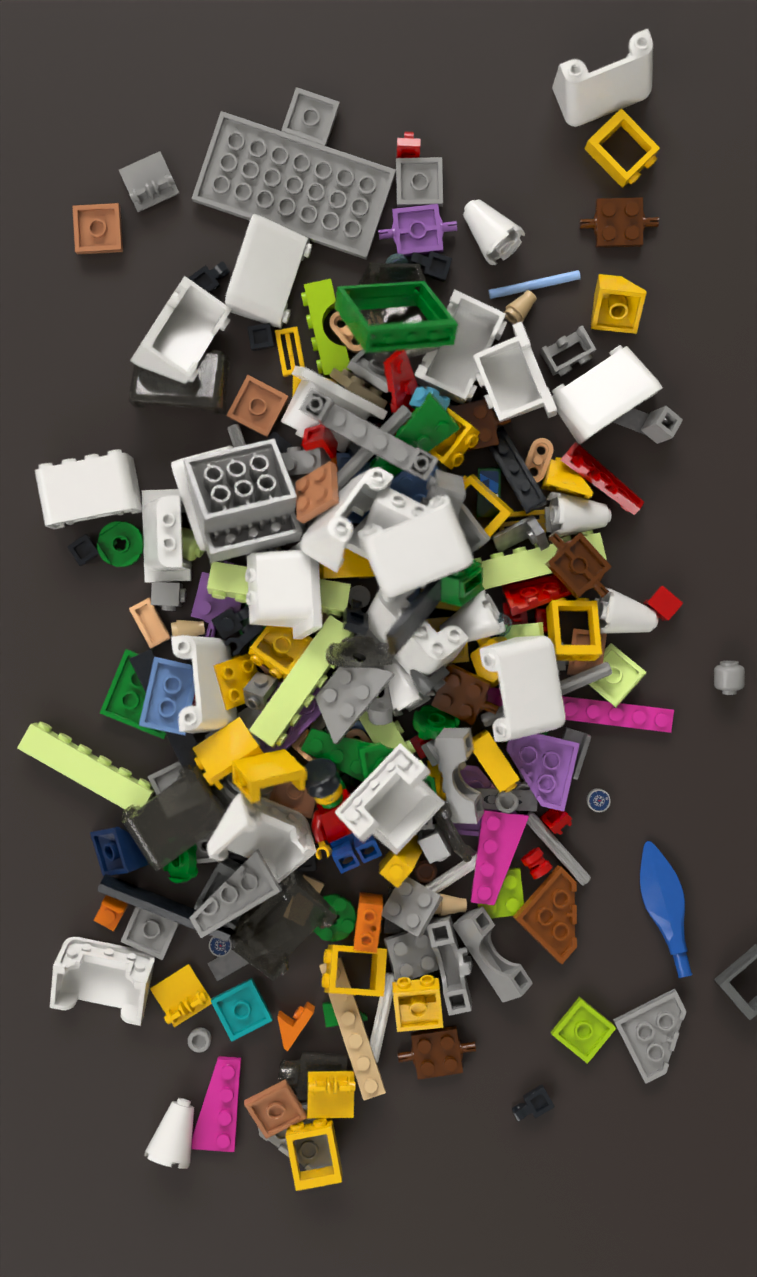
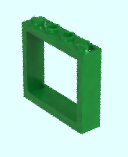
M425 281L337 287L335 309L365 353L450 346L455 343L458 323ZM418 306L428 321L369 325L359 310Z

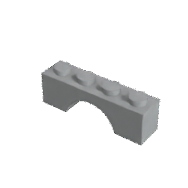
M444 728L435 739V749L438 751L440 758L439 771L442 772L443 776L442 790L446 793V812L450 816L451 823L477 824L484 814L482 795L480 791L471 788L463 780L460 773V763L467 760L474 750L471 728Z
M481 906L464 913L452 926L501 1001L506 1002L522 997L533 983L521 964L512 963L504 959L494 948L491 941V931L495 924L484 907Z
M451 914L433 917L427 926L431 946L435 952L440 969L443 994L449 1016L472 1011V999L466 975H461L459 966V946L454 927L452 926Z

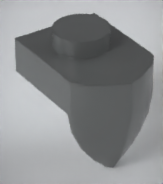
M442 666L428 678L417 670H410L415 687L424 697L433 689L435 692L439 691L446 684L444 679L450 673Z

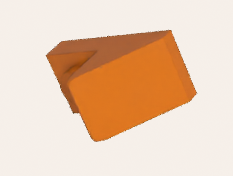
M106 895L93 921L114 931L129 903Z
M308 1001L304 1007H298L293 1015L295 1020L282 1011L278 1013L283 1047L287 1051L314 1013L315 1006Z

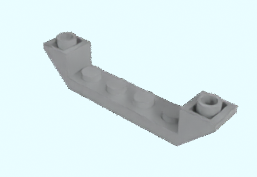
M312 388L299 409L328 429L405 472L427 481L438 461L436 457L418 447L416 449L336 405L332 399Z

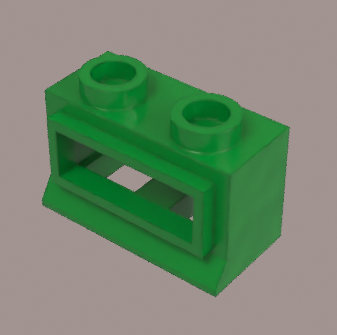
M473 559L472 564L468 567L442 577L441 602L462 607L483 591L482 563L476 562Z

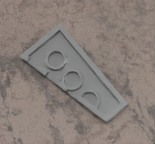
M256 850L189 918L201 938L282 890L259 850Z

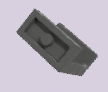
M229 857L223 861H218L200 893L194 909L198 910L242 864ZM241 915L222 927L235 930Z

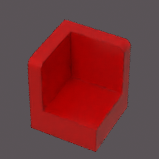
M320 424L305 429L302 446L305 451L320 447L324 448L330 459L336 458L338 442L331 430Z
M660 586L653 596L645 600L643 604L655 610L656 615L663 621H669L683 602L664 586Z

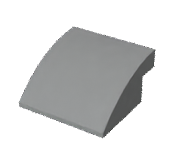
M275 439L183 459L193 507L210 563L301 540L302 530L295 514L297 496Z

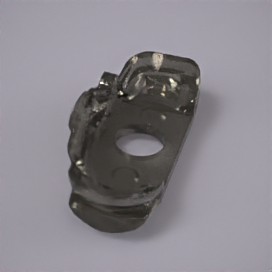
M363 636L344 638L341 643L330 644L326 650V661L330 665L342 668H379L391 665L394 657L393 654L389 653L387 643H375L374 638H365ZM361 653L365 656L366 660L358 662L353 658V654Z
M444 801L445 804L434 814V817L453 851L464 862H469L472 860V856L476 855V851L470 845H465L451 821L452 813L447 801Z

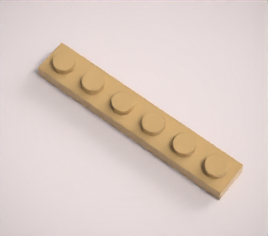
M340 957L337 961L336 987L352 988L342 957ZM320 964L319 967L323 975V973H326V964ZM328 993L363 1100L385 1094L386 1089L355 996L351 994Z

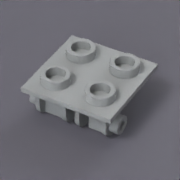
M161 151L119 169L137 212L180 194Z

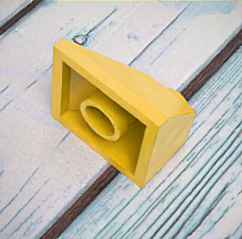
M598 274L594 293L591 329L637 334L646 290L622 276Z
M556 457L555 460H550L541 489L561 492L584 499L592 497L593 491L580 474L563 463L559 457Z

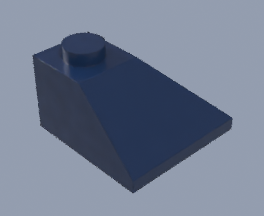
M113 827L90 832L103 876L105 874L129 873L150 864L149 853L144 842L122 828Z

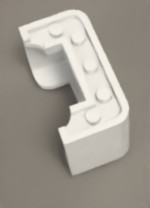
M454 290L447 310L458 323L455 343L450 346L429 347L426 355L423 357L422 365L419 364L414 376L417 384L425 388L432 387L438 390L440 395L449 397L459 404H464L465 401L470 403L477 388L473 384L475 381L478 382L476 374L479 373V369L473 355L491 348L495 339L499 341L507 322L503 321L506 313Z
M120 449L108 451V455L99 457V454L87 455L85 460L76 461L75 458L65 459L61 461L62 464L53 466V463H44L38 465L39 469L35 470L45 526L48 528L59 529L64 528L65 523L72 525L74 522L105 516L142 512V500L134 459L127 453H122Z
M417 588L390 598L384 597L381 589H379L366 612L368 614L369 630L387 650L385 634L408 608L410 602L407 598ZM425 620L399 653L391 655L410 676V670L413 669L425 674L429 678L442 666L447 667L449 663H452L470 638L459 627L449 625L439 633H436Z

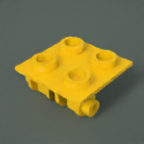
M248 653L234 656L233 659L213 665L226 710L245 704L243 689L258 671L256 664L250 660L251 655Z
M189 964L150 988L166 1014L164 1016L168 1025L172 1023L174 1027L212 1004L210 996Z
M354 1071L308 1072L307 1119L354 1118Z

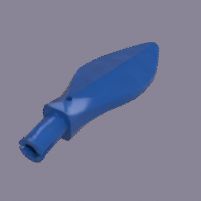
M647 841L643 848L640 869L642 899L649 915L661 931L669 948L670 955H673L678 978L691 976L693 974L686 953L688 949L684 933V892L678 876L670 863L652 842Z

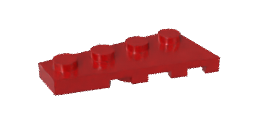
M397 350L384 361L388 392H392L391 413H395L402 405L413 413L415 409L409 403L415 389L419 387L406 350Z
M577 442L560 459L619 503L625 511L635 515L643 506L644 501Z
M555 574L502 585L503 594L512 616L572 594Z

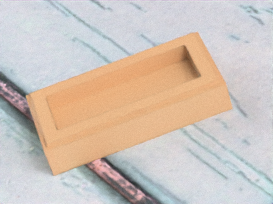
M147 598L129 608L150 649L171 639L154 605H151V598Z

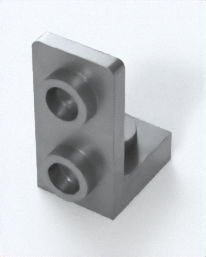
M533 514L492 536L498 552H502L529 538L532 544L536 543L541 551L550 547L545 531Z

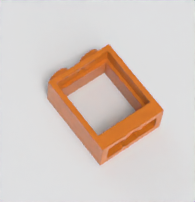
M360 892L353 950L377 953L383 895Z

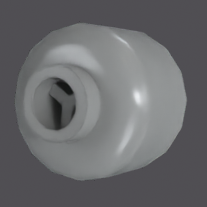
M720 661V665L714 668L715 688L722 690L724 695L737 694V690H741L745 686L744 667L739 665L738 661Z

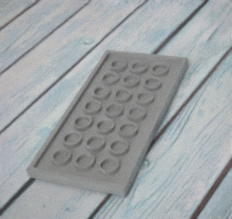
M221 111L192 196V201L249 221L253 214L265 217L309 238L312 242L367 260L396 170Z

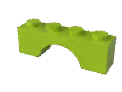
M331 279L304 284L305 292H302L301 296L304 307L309 306L310 314L306 315L309 329L313 328L315 337H312L311 341L314 352L319 351L320 360H316L319 374L323 373L324 378L330 379L332 377L329 375L333 368L341 372L343 369L351 372L347 368L350 362L346 346L333 343L328 339L323 330L325 318L335 308L336 302Z

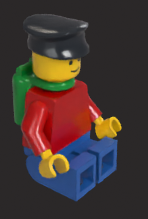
M316 758L308 762L304 766L307 773L305 788L307 793L315 799L318 810L313 813L311 822L315 842L319 844V848L315 853L317 859H322L321 849L327 852V857L332 853L333 860L342 874L360 866L356 850L363 864L382 856L380 847L373 834L363 843L335 814V811L351 794L340 778L334 762L327 758ZM326 840L330 843L331 847L325 844ZM367 848H375L372 853L364 854V851ZM353 857L350 863L343 864L344 859Z

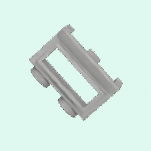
M582 325L576 332L567 337L565 335L559 338L553 345L549 347L544 346L539 353L553 376L557 373L563 376L572 370L571 366L579 362L582 365L592 359L591 354L595 352L596 348ZM580 343L584 350L583 353L558 367L555 365L552 359L553 356Z

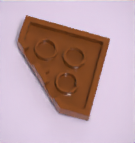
M557 865L513 918L557 962L563 964L577 948V937H575V924H577L575 891H577V882L561 866Z

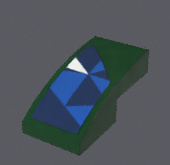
M478 467L477 478L500 498V468ZM477 490L476 517H496L500 510Z

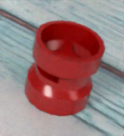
M540 847L534 848L521 858L524 866L529 867L533 879L542 877L553 867L548 860L544 859V853Z

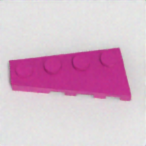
M484 809V814L481 817L470 900L472 903L495 904L528 821V815Z
M218 1057L192 1136L191 1149L235 1151L241 1058Z

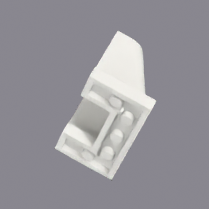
M522 321L513 325L514 338L473 355L479 369L476 377L480 387L485 386L488 392L484 396L489 409L494 407L500 422L544 407L548 418L557 415V408L549 388L545 384Z
M295 366L291 374L301 379L281 422L296 429L295 434L303 438L306 428L320 425L319 422L299 410L311 388L332 399L336 405L365 421L369 416L384 420L388 411L306 367ZM331 430L338 442L337 451L345 453L347 446L352 441Z
M386 487L376 493L370 513L353 530L345 548L368 559L358 531H361L369 524L381 526L385 530L428 512L427 507Z
M179 489L142 490L145 583L192 581L191 561L184 560L182 552L181 513H186Z
M301 541L289 549V551L252 552L247 556L245 580L248 582L246 602L249 605L250 624L292 627L293 639H303L322 628L319 562L302 551Z
M400 743L335 811V814L363 843L373 834L397 855L445 802L422 781L430 771Z

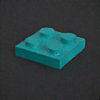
M253 978L211 998V1003L231 1042L273 1021V1017Z

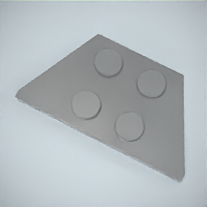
M344 661L315 696V699L335 744L340 743L394 677L395 674L393 672Z

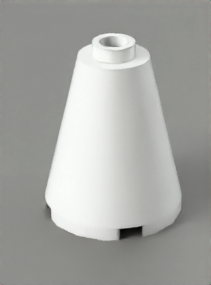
M471 200L466 204L463 216L485 260L490 265L498 264L496 260L502 258L503 261L506 260L522 243L520 236H525L523 229L481 200Z
M551 492L547 497V500L551 501L550 506L545 507L544 517L546 531L551 532L549 537L555 532L559 537L602 528L611 521V510L604 503L561 492Z
M606 588L609 593L603 598H595L594 600L597 601L600 634L651 632L653 628L657 627L658 615H656L655 610L611 588Z
M485 590L478 593V595L440 625V630L449 625L459 627L470 638L468 642L502 634L506 631L503 621L499 623L500 613Z
M389 651L380 656L385 671L395 674L388 683L395 717L403 715L401 710L407 709L410 712L431 699L430 696L435 695L432 690L424 697L415 687L411 676Z
M183 1098L172 1101L145 1150L144 1156H148L149 1160L169 1167L172 1164L179 1163L178 1168L187 1169L189 1167L194 1107L190 1105L191 1101Z

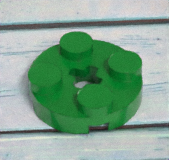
M122 521L111 522L99 534L97 550L100 557L110 565L115 567L131 566L144 553L143 535L136 526ZM117 539L126 540L127 543L124 550L115 548L118 544Z
M431 705L423 706L419 712L416 710L413 717V727L418 732V737L423 740L436 739L444 728H459L460 724L459 718Z
M182 835L169 837L167 839L169 841L168 844L163 845L161 852L162 867L164 871H168L171 877H168L170 881L174 883L187 882L198 874L196 866L197 845L195 841H189L187 837Z
M328 894L321 897L312 908L310 916L312 929L324 941H340L346 938L355 927L356 911L353 904L347 898L345 899L337 894ZM330 912H333L335 915L339 914L340 918L337 919V923L327 920Z

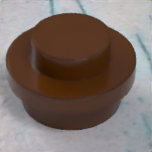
M428 860L419 861L414 868L415 877L422 883L433 881L437 875L436 865L429 863Z

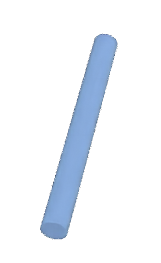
M576 270L489 290V297L494 299L527 290L530 291L579 280L580 272Z

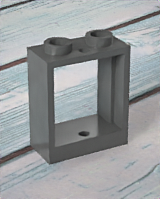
M756 944L714 979L749 1020L757 1015V996L746 1003L729 982L757 959Z

